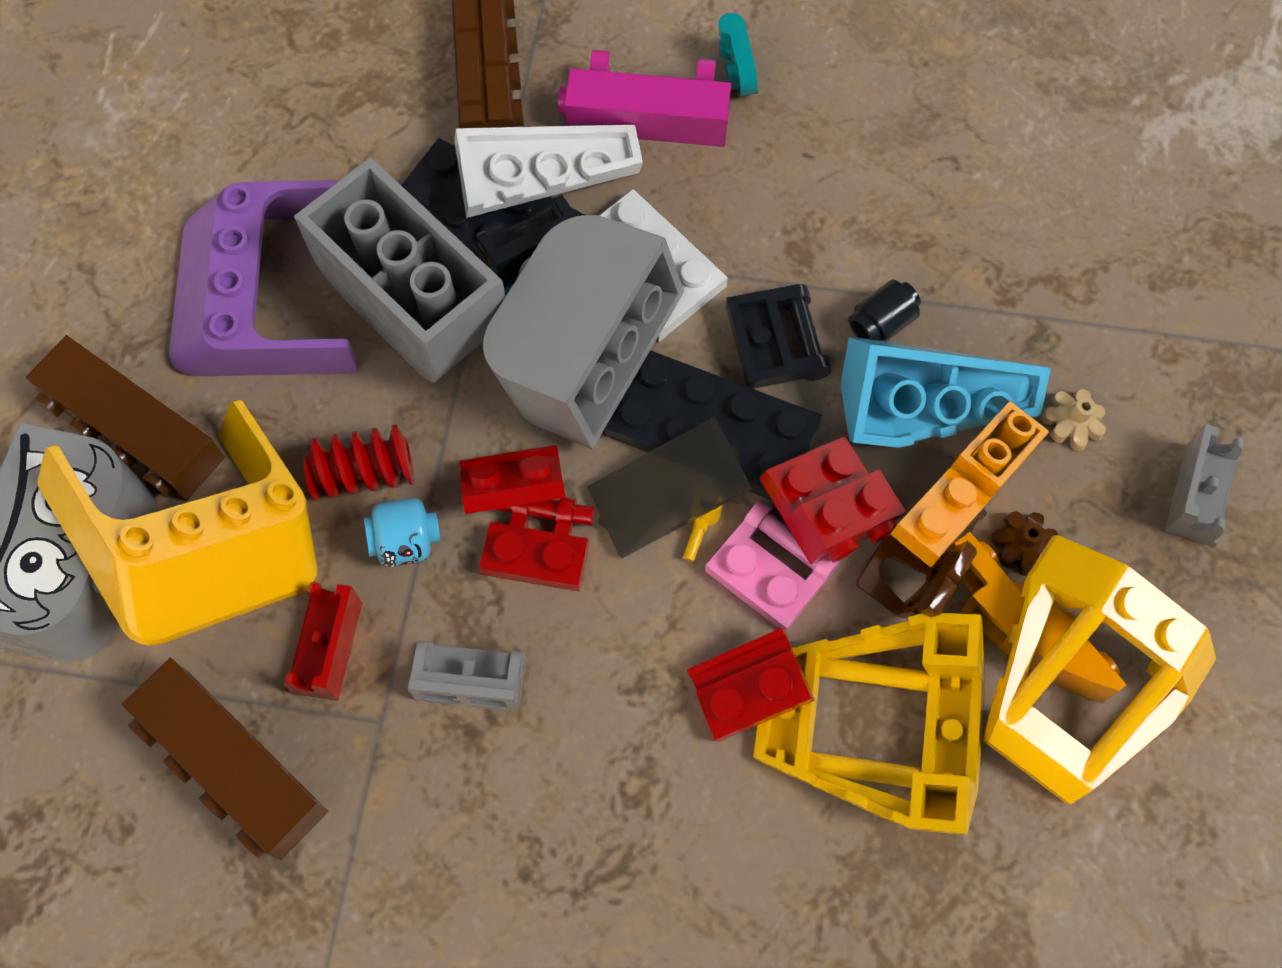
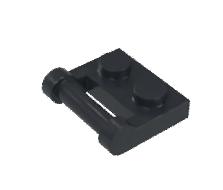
M795 284L727 297L726 310L747 387L755 389L801 379L815 381L831 374L832 369L829 358L826 355H822L808 307L811 303L808 286ZM785 308L791 312L803 358L792 359L779 309Z

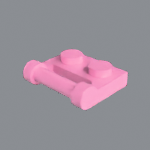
M759 500L746 515L744 521L706 564L705 572L777 628L782 627L787 631L832 576L842 560L833 563L828 556L811 565L788 526L771 514L773 511L772 507ZM761 530L813 570L806 580L753 541L752 538Z

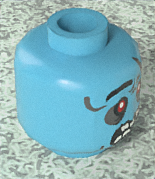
M417 498L378 503L373 507L371 517H364L369 557L377 556L378 561L385 567L424 562L431 553L430 543L440 542L436 512L426 513L424 504Z

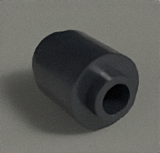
M891 279L854 307V313L848 317V323L857 338L887 342L920 317L919 305L921 304V299L917 291L909 283H900L897 280Z

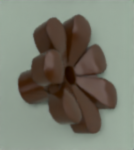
M1015 511L1004 518V523L1008 529L1001 528L995 530L992 533L991 541L995 546H1005V549L998 554L999 562L1003 566L1009 567L1018 561L1019 573L1027 576L1052 536L1058 535V532L1055 529H1044L1042 527L1044 516L1040 513L1033 512L1025 520L1019 512Z

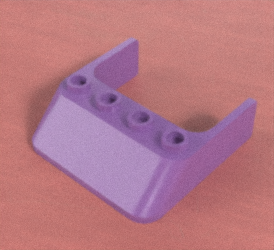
M340 180L233 183L221 190L187 219L183 228L169 347L170 361L177 371L183 375L193 377L358 373L359 362L347 339L271 340L263 338L255 331V312L264 220H295L294 215Z

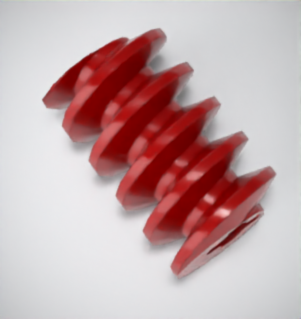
M397 424L391 425L389 440L383 439L377 427L372 428L370 441L365 444L359 433L352 431L350 445L344 447L338 434H332L330 449L324 450L318 437H313L310 452L306 453L304 457L307 488L313 501L320 499L323 487L330 498L339 497L342 484H344L346 490L351 495L358 494L361 489L362 479L370 491L379 490L382 476L390 488H395L399 486L402 472L408 483L414 485L415 479L407 438L402 435Z

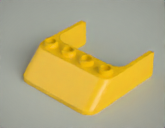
M241 399L230 402L219 432V439L249 485L133 519H115L101 513L91 501L58 445L45 447L37 485L121 629L131 640L139 644L149 646L163 644L298 595L308 590L310 583L314 582L317 577L318 567L305 496Z

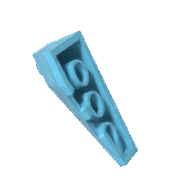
M849 337L840 384L849 441L852 443L900 448L913 445L914 441L939 436L944 438L957 435L958 431L987 426L1009 401L1030 417L1041 416L1051 368L900 343Z

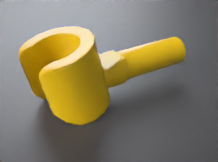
M704 489L698 490L694 495L691 513L694 520L693 530L682 556L684 560L694 562L704 533H706L708 526H713L719 521L723 507V497L720 495L715 508H703L700 504Z

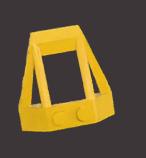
M1053 535L1025 578L1021 593L1025 601L1019 623L1013 624L1008 643L1013 646L1004 678H999L982 741L1064 803L1072 804L1099 786L1177 719L1191 702L1216 661V655L1209 629L1128 565L1062 536ZM1055 600L1065 609H1083L1026 678L1053 601ZM1105 622L1152 659L1145 670L1152 678L1099 741L1089 750L1032 706L1099 625Z
M921 613L908 617L909 621L882 628L880 625L861 629L860 634L833 641L823 639L793 647L792 649L797 656L815 701L758 725L753 758L786 775L910 830L967 835L979 787L985 697V666L981 615L941 613V615L929 617ZM924 645L922 665L926 671L843 660L840 658ZM820 677L928 692L922 767L812 752ZM843 778L912 788L911 801Z

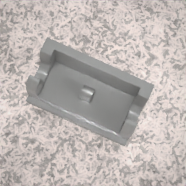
M1205 424L1185 447L1165 532L1215 547L1218 544L1219 537L1224 533L1226 525L1224 515L1237 459L1242 454L1244 440L1238 437L1233 440L1232 444H1219L1216 442L1219 428Z
M418 641L414 654L411 678L408 683V691L416 701L519 712L526 653L521 651L508 653L441 646Z

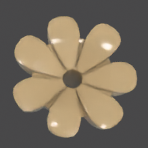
M1079 389L1073 394V397L1064 391L1056 393L1050 399L1053 406L1044 409L1041 418L1043 423L1047 425L1056 424L1050 431V437L1057 443H1062L1067 437H1070V447L1074 451H1083L1087 446L1088 437L1094 441L1101 440L1106 431V427L1100 422L1106 414L1105 409L1102 405L1095 404L1091 399L1090 392L1085 389Z

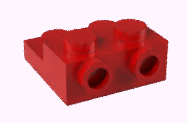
M845 436L766 470L759 478L811 565L828 556L833 563L840 561L855 552L860 547L858 542L869 538L872 544L887 538L897 526L896 521L906 512L880 469L868 473Z

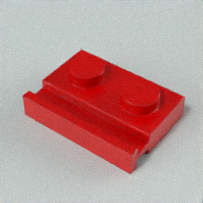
M557 445L460 460L461 498L465 514L566 498Z
M782 627L687 669L689 677L692 678L696 688L697 698L715 741L721 742L815 701L797 656L790 645L786 630Z

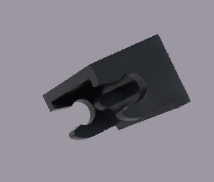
M562 194L552 197L555 205L551 206L550 211L491 239L485 230L476 234L479 241L476 243L477 250L487 266L503 281L504 288L516 281L524 261L532 256L542 238L553 227L567 219L576 217Z

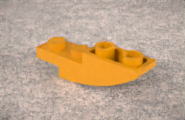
M1009 401L959 455L946 473L897 524L890 535L929 567H932L1050 431Z
M969 532L951 547L955 549L957 545L968 541L977 551L975 558L962 578L963 583L973 595L961 610L965 614L981 615L983 634L1010 656L1013 646L1008 643L1013 624L1019 623L1025 598L1021 596L1023 585L1017 581L1012 582L999 566L1000 562L994 550L985 542H978L972 533ZM1055 601L1052 603L1030 664V671H1033L1076 619L1075 615L1068 610H1062ZM1089 640L1084 643L1052 682L1072 693L1101 703L1126 686V683L1120 678L1119 668L1113 659L1106 653L1097 651Z

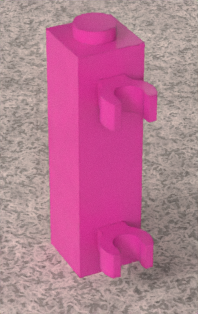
M592 50L590 70L570 68L567 87L560 86L558 114H565L566 126L635 125L638 139L725 147L731 83L714 81L715 60L698 59L696 79L610 72L611 67L608 66L610 51Z

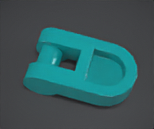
M727 13L718 22L720 36L719 54L724 60L729 61L725 63L727 82L731 83V90L737 89L739 97L758 94L756 67L745 21L739 14Z

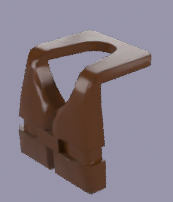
M890 535L881 540L856 580V586L900 618H908L921 613L929 617L941 615L957 588L955 583L962 580L977 551L971 543L966 541L957 545L955 549L951 548L945 551L932 567H929ZM885 558L895 559L926 575L925 583L905 602L882 581L879 575V566Z

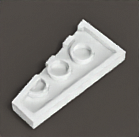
M635 125L456 128L454 141L466 218L637 174L640 172L643 164Z

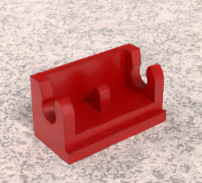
M311 582L307 592L310 598L291 671L286 673L283 685L288 693L338 701L363 602L352 586L337 584L336 591H329L321 588L319 583Z

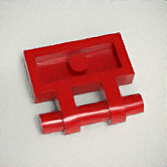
M566 497L560 498L559 501L548 500L494 509L512 513L510 525L495 522L489 523L479 566L481 575L580 592L589 540L588 538L572 536L571 533L573 524L592 527L595 507L577 504V499ZM530 516L556 520L554 532L527 528Z

